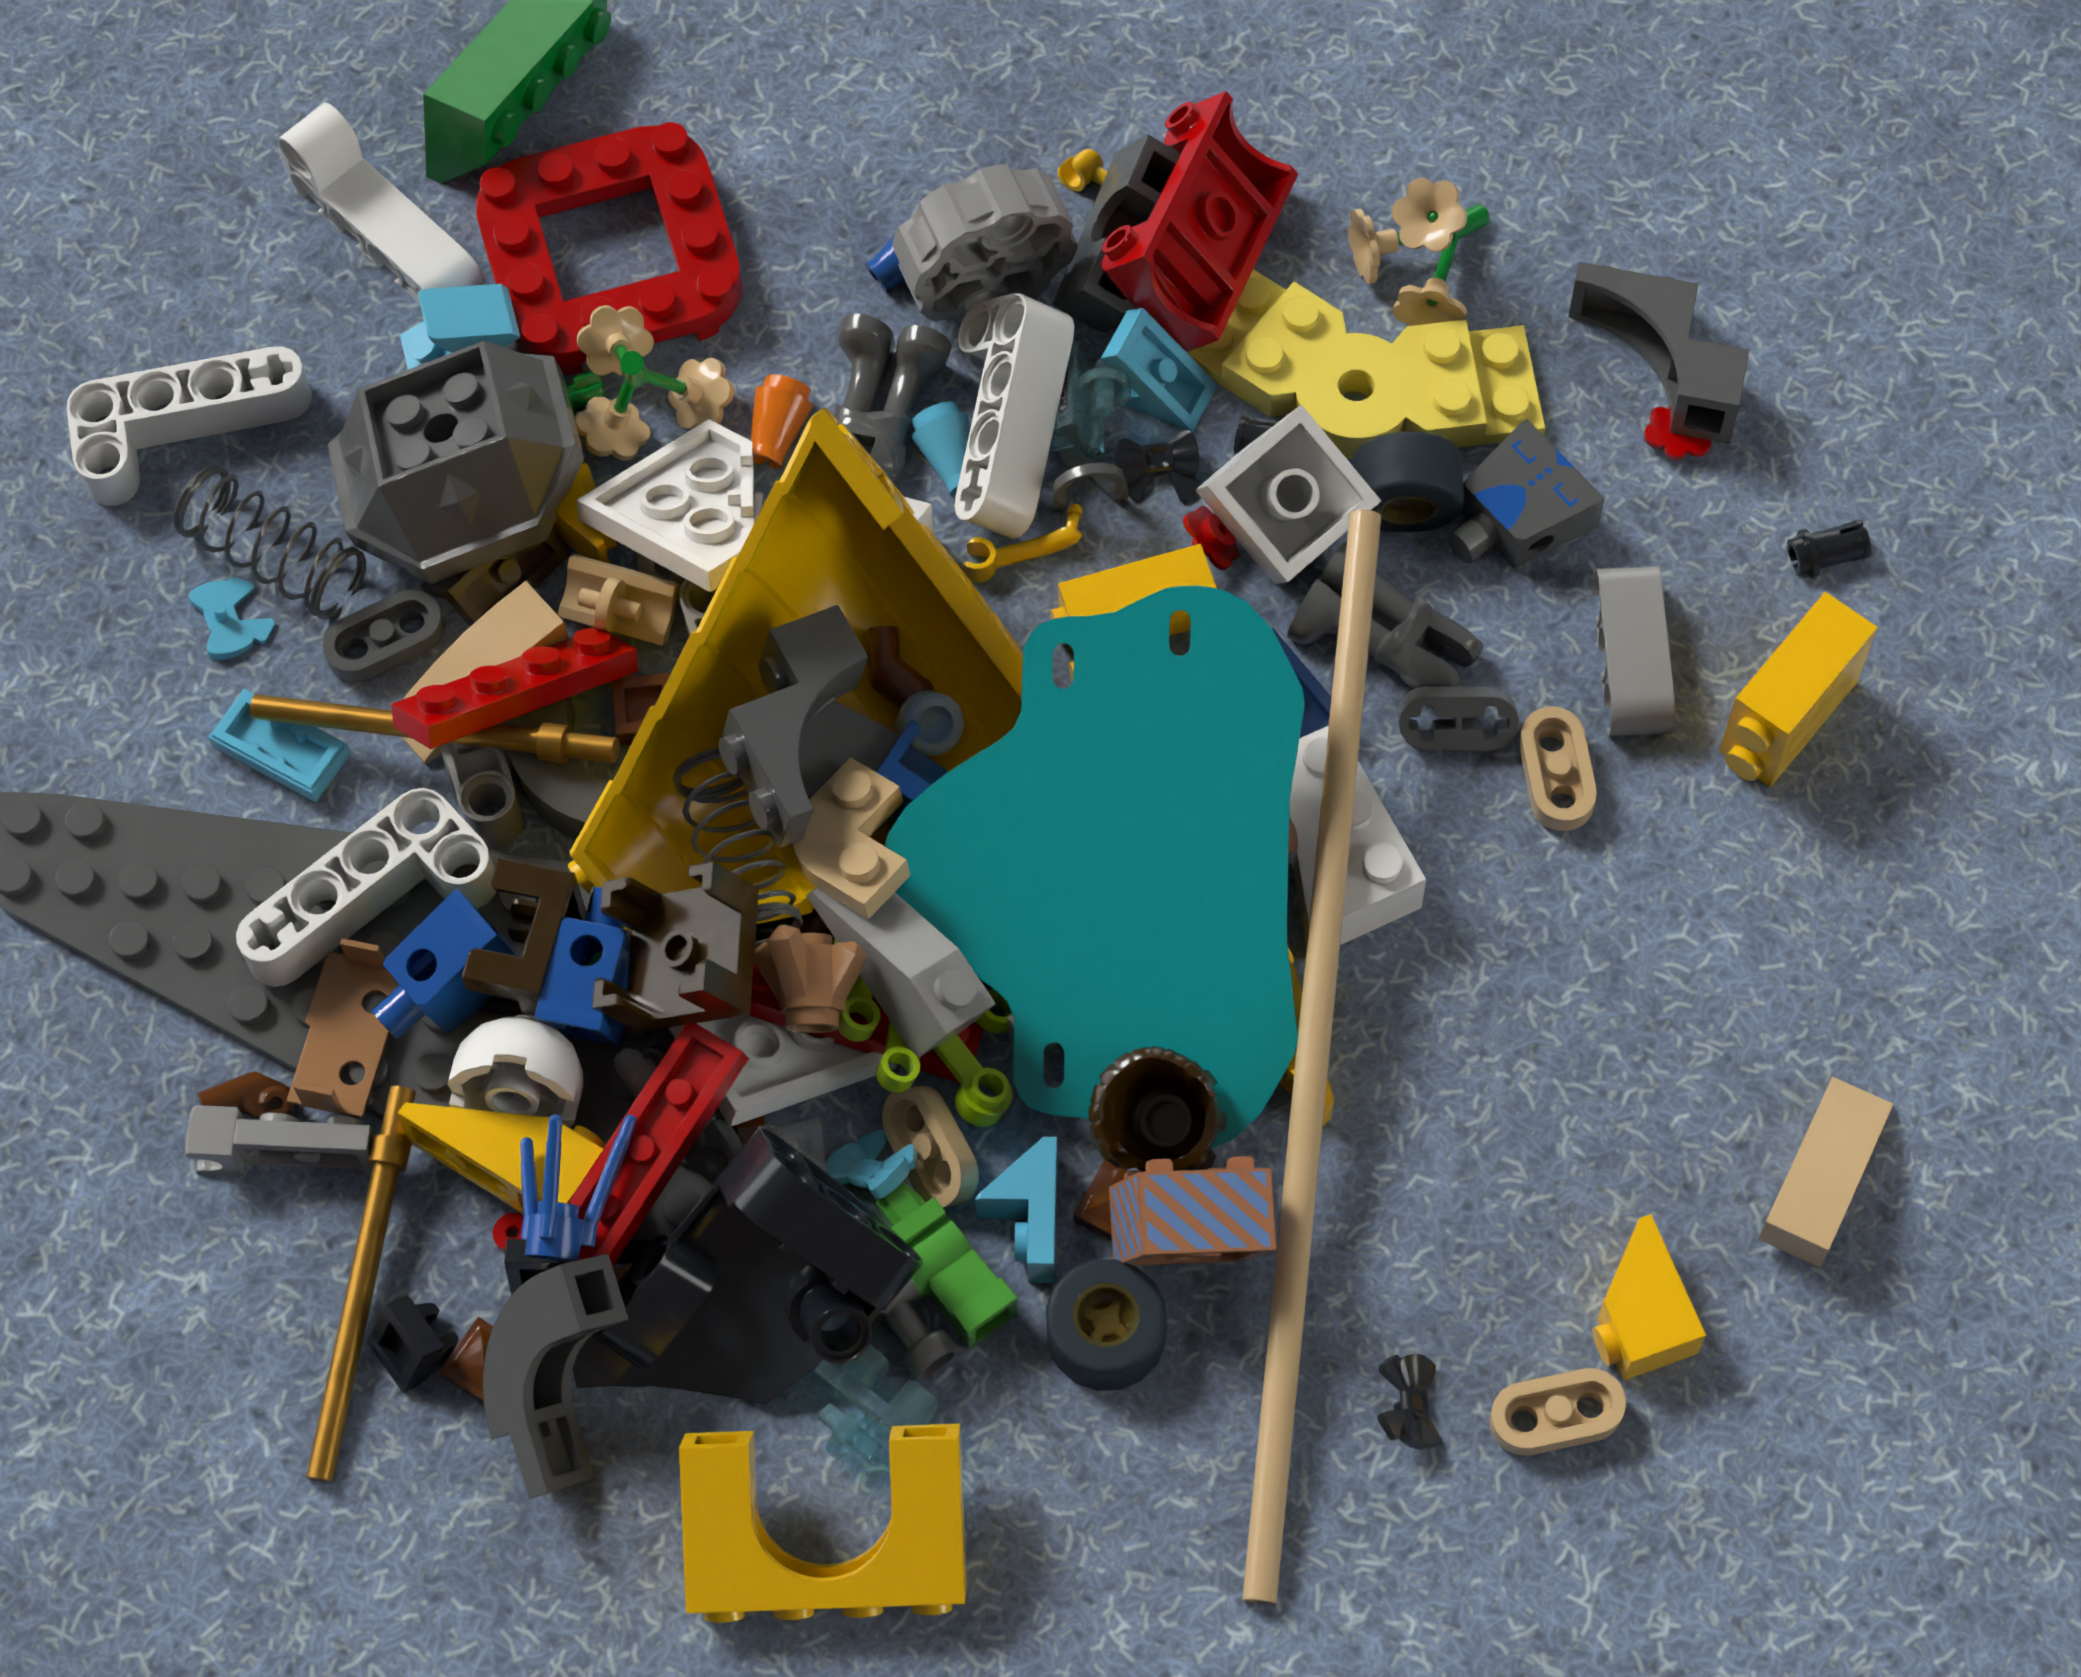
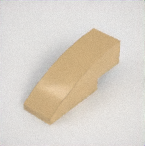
M525 581L469 627L431 665L403 699L416 695L423 687L444 685L470 675L472 670L478 667L496 666L522 656L524 651L530 648L548 647L567 640L569 637L564 621ZM401 737L425 765L442 754L440 746L429 749L412 738Z
M1832 1076L1758 1240L1819 1268L1821 1267L1876 1146L1893 1103Z

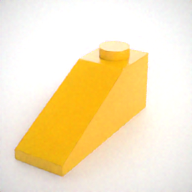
M407 1102L397 1112L406 1139L412 1145L523 1213L520 1141L524 1137L531 1138L534 1145L538 1201H542L546 1141L550 1117ZM562 1124L558 1202L568 1203L606 1144L595 1133L583 1126L577 1125L572 1130Z

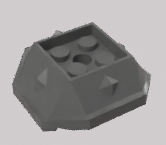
M481 341L435 360L427 361L422 365L358 389L342 432L328 443L345 532L354 546L383 561L406 568L409 574L430 584L546 541L557 519L554 511L569 492L584 460L564 375L555 357L522 354L487 341Z

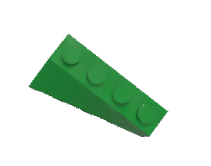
M510 0L423 94L426 177L439 183H444L486 165L502 146H509L515 139L519 127L533 111L539 112L545 106L550 92L563 78H569L573 75L583 55L593 44L598 45L604 40L611 24V14L607 12V0Z

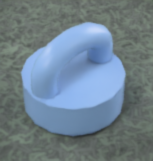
M932 690L920 691L910 696L901 706L898 717L894 722V729L900 735L911 720L920 724L922 728L911 743V746L928 756L942 755L951 750L960 740L964 729V716L959 705L951 697Z

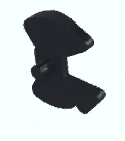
M1190 430L1180 432L1168 443L1161 442L1142 446L1126 438L1118 441L1115 452L1116 466L1123 470L1129 497L1133 501L1138 502L1142 499L1149 477L1153 474L1169 473L1177 496L1183 503L1187 502L1200 486V481L1194 478L1198 472L1199 448Z
M1396 1354L1388 1357L1379 1365L1378 1369L1380 1374L1400 1391V1401L1394 1403V1410L1378 1414L1377 1419L1384 1432L1391 1441L1399 1439L1408 1447L1418 1450H1425L1443 1444L1441 1436L1430 1419L1427 1393L1436 1372V1365L1425 1355L1411 1354L1401 1358Z

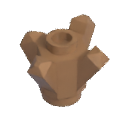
M779 925L767 942H763L754 953V963L779 1002V1013L785 1014V1029L799 1033H824L839 1029V1015L845 1011V1000L868 960L862 946L855 941L832 945V936L829 934L800 933L799 928L787 925Z

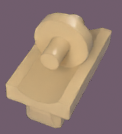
M574 554L569 557L567 583L559 606L558 616L594 626L598 630L612 631L663 646L668 643L680 583Z

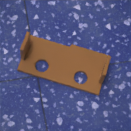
M341 938L340 946L344 955L333 952L327 953L305 1021L310 1029L286 1101L289 1104L363 1119L390 1032L374 1014L368 1013L363 1009V1001L369 994L374 992H380L387 996L399 986V983L384 967L385 958L379 946ZM351 1063L360 1064L365 1068L363 1080L356 1085H347L340 1079L342 1069Z

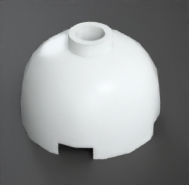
M517 1015L483 1023L461 1042L455 1055L447 1085L452 1092L449 1102L450 1107L550 1117L553 1114L561 1116L562 1124L571 1127L575 1121L583 1087V1070L573 1044L554 1027L538 1021L534 1018L535 1016Z

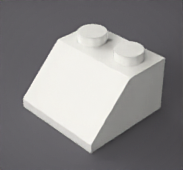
M1302 405L1242 449L1196 489V492L1275 584L1289 582L1348 531L1350 512L1359 509L1372 510L1381 502L1380 498Z

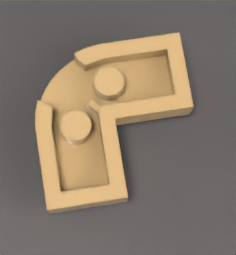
M850 757L809 799L813 812L804 838L793 843V847L803 875L814 887L869 920L911 876L908 862L905 858L870 838L903 803L900 786Z

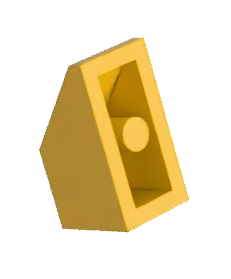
M1652 1214L1638 1219L1597 1318L1599 1326L1592 1329L1594 1342L1601 1359L1607 1366L1616 1363L1623 1380L1698 1354L1706 1337Z

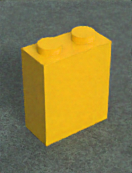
M1824 592L1735 698L1719 752L1725 756L1728 767L1745 780L1754 781L1757 778L1771 787L1858 683L1878 627L1827 592Z

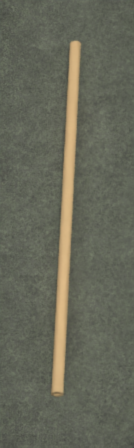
M1366 509L1354 510L1350 512L1242 1595V1601L1257 1603L1260 1601L1261 1604L1276 1605L1381 526V515Z

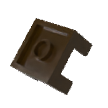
M498 858L491 879L492 888L496 891L540 900L537 903L515 898L511 904L510 912L512 917L508 933L512 940L525 943L522 957L479 948L470 950L461 977L465 988L474 992L503 997L488 998L484 1008L480 1007L477 1016L480 1025L489 1021L517 1015L535 1016L561 920L563 917L585 920L587 911L575 873Z
M715 862L688 867V875L702 883V887L660 894L633 878L604 881L601 898L602 914L632 930L628 981L626 990L603 977L595 979L592 1008L638 1032L750 1015L758 887Z

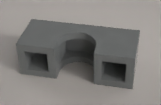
M1149 134L1116 151L1078 241L1076 254L1071 264L1068 265L1054 298L1053 306L1087 326L1102 332L1119 326L1126 311L1136 309L1102 269V260L1105 255L1102 251V246L1108 236L1119 227L1124 225L1133 227L1148 221L1181 155L1180 153Z

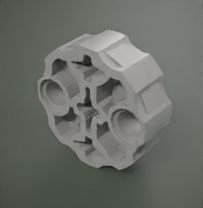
M1008 164L981 168L965 179L955 183L943 184L919 201L918 209L911 218L897 228L892 247L899 260L898 266L920 313L935 322L951 319L959 320L962 323L967 311L980 301L1014 293L1023 294L1029 298L1039 296L1050 287L1051 280L1057 273L1071 264L1076 254L1078 243L1071 231L1073 223L1051 178L1038 168L1020 170L1012 169Z

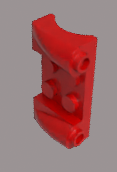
M1227 91L1196 104L1192 102L1183 103L1168 116L1165 122V127L1168 131L1164 138V144L1181 155L1148 221L1133 227L1129 225L1119 227L1108 236L1102 246V251L1105 253L1102 260V269L1136 309L1144 308L1186 352L1220 340L1298 177L1297 171L1291 165L1265 156L1246 141L1235 123L1233 116L1234 99Z

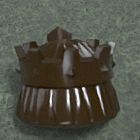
M1146 1046L1132 1050L1131 1053L1127 1052L1115 1059L1114 1064H1109L1099 1075L1101 1083L1094 1086L1090 1099L1091 1105L1088 1110V1120L1092 1123L1090 1126L1091 1136L1096 1141V1149L1105 1161L1110 1162L1117 1168L1124 1170L1137 1168L1140 1171H1146V1162L1152 1159H1170L1173 1162V1171L1206 1170L1212 1167L1217 1155L1211 1147L1218 1132L1226 1130L1227 1114L1220 1109L1214 1089L1218 1082L1209 1070H1203L1196 1061L1190 1060L1183 1054L1176 1053L1169 1048L1164 1049L1157 1046H1152L1151 1048Z

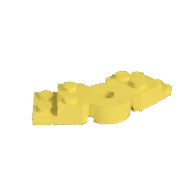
M1253 269L1220 340L1187 352L1216 383L1268 417L1287 415L1302 405L1346 459H1352L1354 452L1363 443L1378 436L1396 432H1425L1439 435L1453 442L1457 448L1502 443L1526 419L1543 436L1545 433V424L1524 325L1470 332L1466 319L1406 326L1394 342L1390 343L1380 337L1369 334L1346 333L1342 311L1296 282H1293L1286 290ZM1355 391L1363 393L1368 398L1361 401H1352L1345 398L1343 394Z

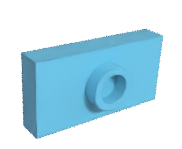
M243 689L209 735L208 739L212 747L316 803L350 756L351 752L348 744L315 726L252 719L250 704L255 694Z

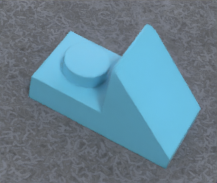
M502 284L421 290L418 292V298L424 321L400 335L408 370L481 341L505 347L520 338L509 290Z
M1144 308L1126 311L1101 357L1123 380L1113 401L1191 432L1197 426L1218 386L1204 369Z
M1042 1137L982 1190L975 1199L977 1218L1028 1219V1222H1015L1014 1255L1015 1262H1027L1028 1282L1055 1283L1057 1137Z

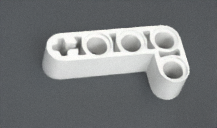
M324 102L277 139L289 178L298 194L302 198L306 195L310 196L322 207L318 212L340 232L346 229L360 242L356 247L379 268L382 265L388 267L398 277L395 282L416 302L420 304L418 292L424 289L474 286L485 283L482 271L467 251L363 158L355 132L343 115L332 105Z
M1009 294L974 304L963 318L958 336L961 350L984 360L985 364L955 497L956 515L961 520L1011 539L1021 537L1028 530L1036 513L1074 337V322L1069 314L1023 294Z
M282 346L267 347L91 380L80 384L72 391L67 400V416L73 462L89 497L96 503L104 506H117L127 502L135 495L140 484L136 449L289 421L299 417L308 409L312 401V391L300 358L291 349ZM252 387H253V389H254V390H252V391H248V390H247L248 388H252ZM228 394L227 396L221 399H214L219 395ZM168 405L164 409L154 411L157 407ZM108 416L106 419L102 421L94 422L98 418ZM116 467L111 472L100 474L105 469Z
M411 789L395 799L247 914L240 922L236 932L237 945L255 979L264 985L272 987L284 986L299 978L327 956L328 952H332L340 945L341 938L348 939L425 878L444 899L458 888L477 909L488 904L496 893V890L491 886L495 867L483 839L443 796L431 789ZM423 822H438L436 827L428 833H412L413 829ZM373 861H387L385 867L376 873H361L363 868ZM462 865H478L476 871L467 877L456 878L451 876ZM321 901H336L332 909L324 914L315 915L310 913L311 909ZM298 922L301 928L300 932L296 931L294 923ZM273 944L276 949L271 951L267 946Z

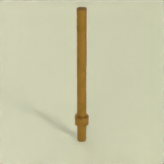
M255 694L250 704L252 719L411 738L393 727L392 710ZM545 722L542 723L540 728L499 723L449 742L536 753L540 761L567 763L569 758L615 763L620 749L619 739L616 737L572 732V728L569 725Z
M390 1087L380 1135H373L367 1163L372 1165L373 1169L306 1478L333 1483L398 1175L399 1171L407 1170L412 1143L406 1140L397 1113L405 1102L414 1103L416 1091L407 1087Z

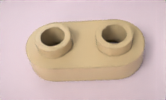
M1554 706L1540 708L1526 718L1519 741L1531 808L1535 817L1544 826L1557 831L1574 830L1589 820L1597 797L1585 731L1581 721L1572 712ZM1547 737H1553L1561 742L1562 748L1558 751L1550 752L1542 748L1540 741ZM1556 794H1566L1573 799L1574 805L1569 808H1559L1553 804L1551 798Z
M925 1085L911 1086L904 1092H892L886 1099L883 1107V1130L895 1153L908 1144H913L918 1153L916 1166L907 1175L915 1192L925 1202L935 1197L943 1208L960 1206L968 1202L974 1195L978 1185V1165L974 1154L942 1096L934 1088ZM922 1117L925 1120L924 1126L922 1124Z
M1585 1368L1509 1385L1497 1395L1491 1409L1489 1426L1493 1438L1504 1450L1520 1456L1535 1455L1596 1442L1609 1437L1619 1427L1626 1409V1396L1621 1384L1615 1377L1606 1371L1596 1368ZM1582 1398H1593L1600 1403L1602 1413L1598 1417L1587 1418L1578 1411L1577 1402ZM1520 1411L1528 1412L1535 1418L1536 1427L1530 1432L1518 1431L1512 1425V1415Z

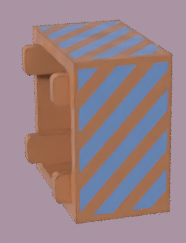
M1251 1156L1231 1157L1227 1160V1167L1173 1171V1162L1170 1159H1152L1146 1162V1171L1130 1170L1125 1173L1123 1180L1109 1186L1113 1259L1120 1260L1122 1263L1134 1266L1239 1262L1277 1250L1271 1168H1254V1159Z

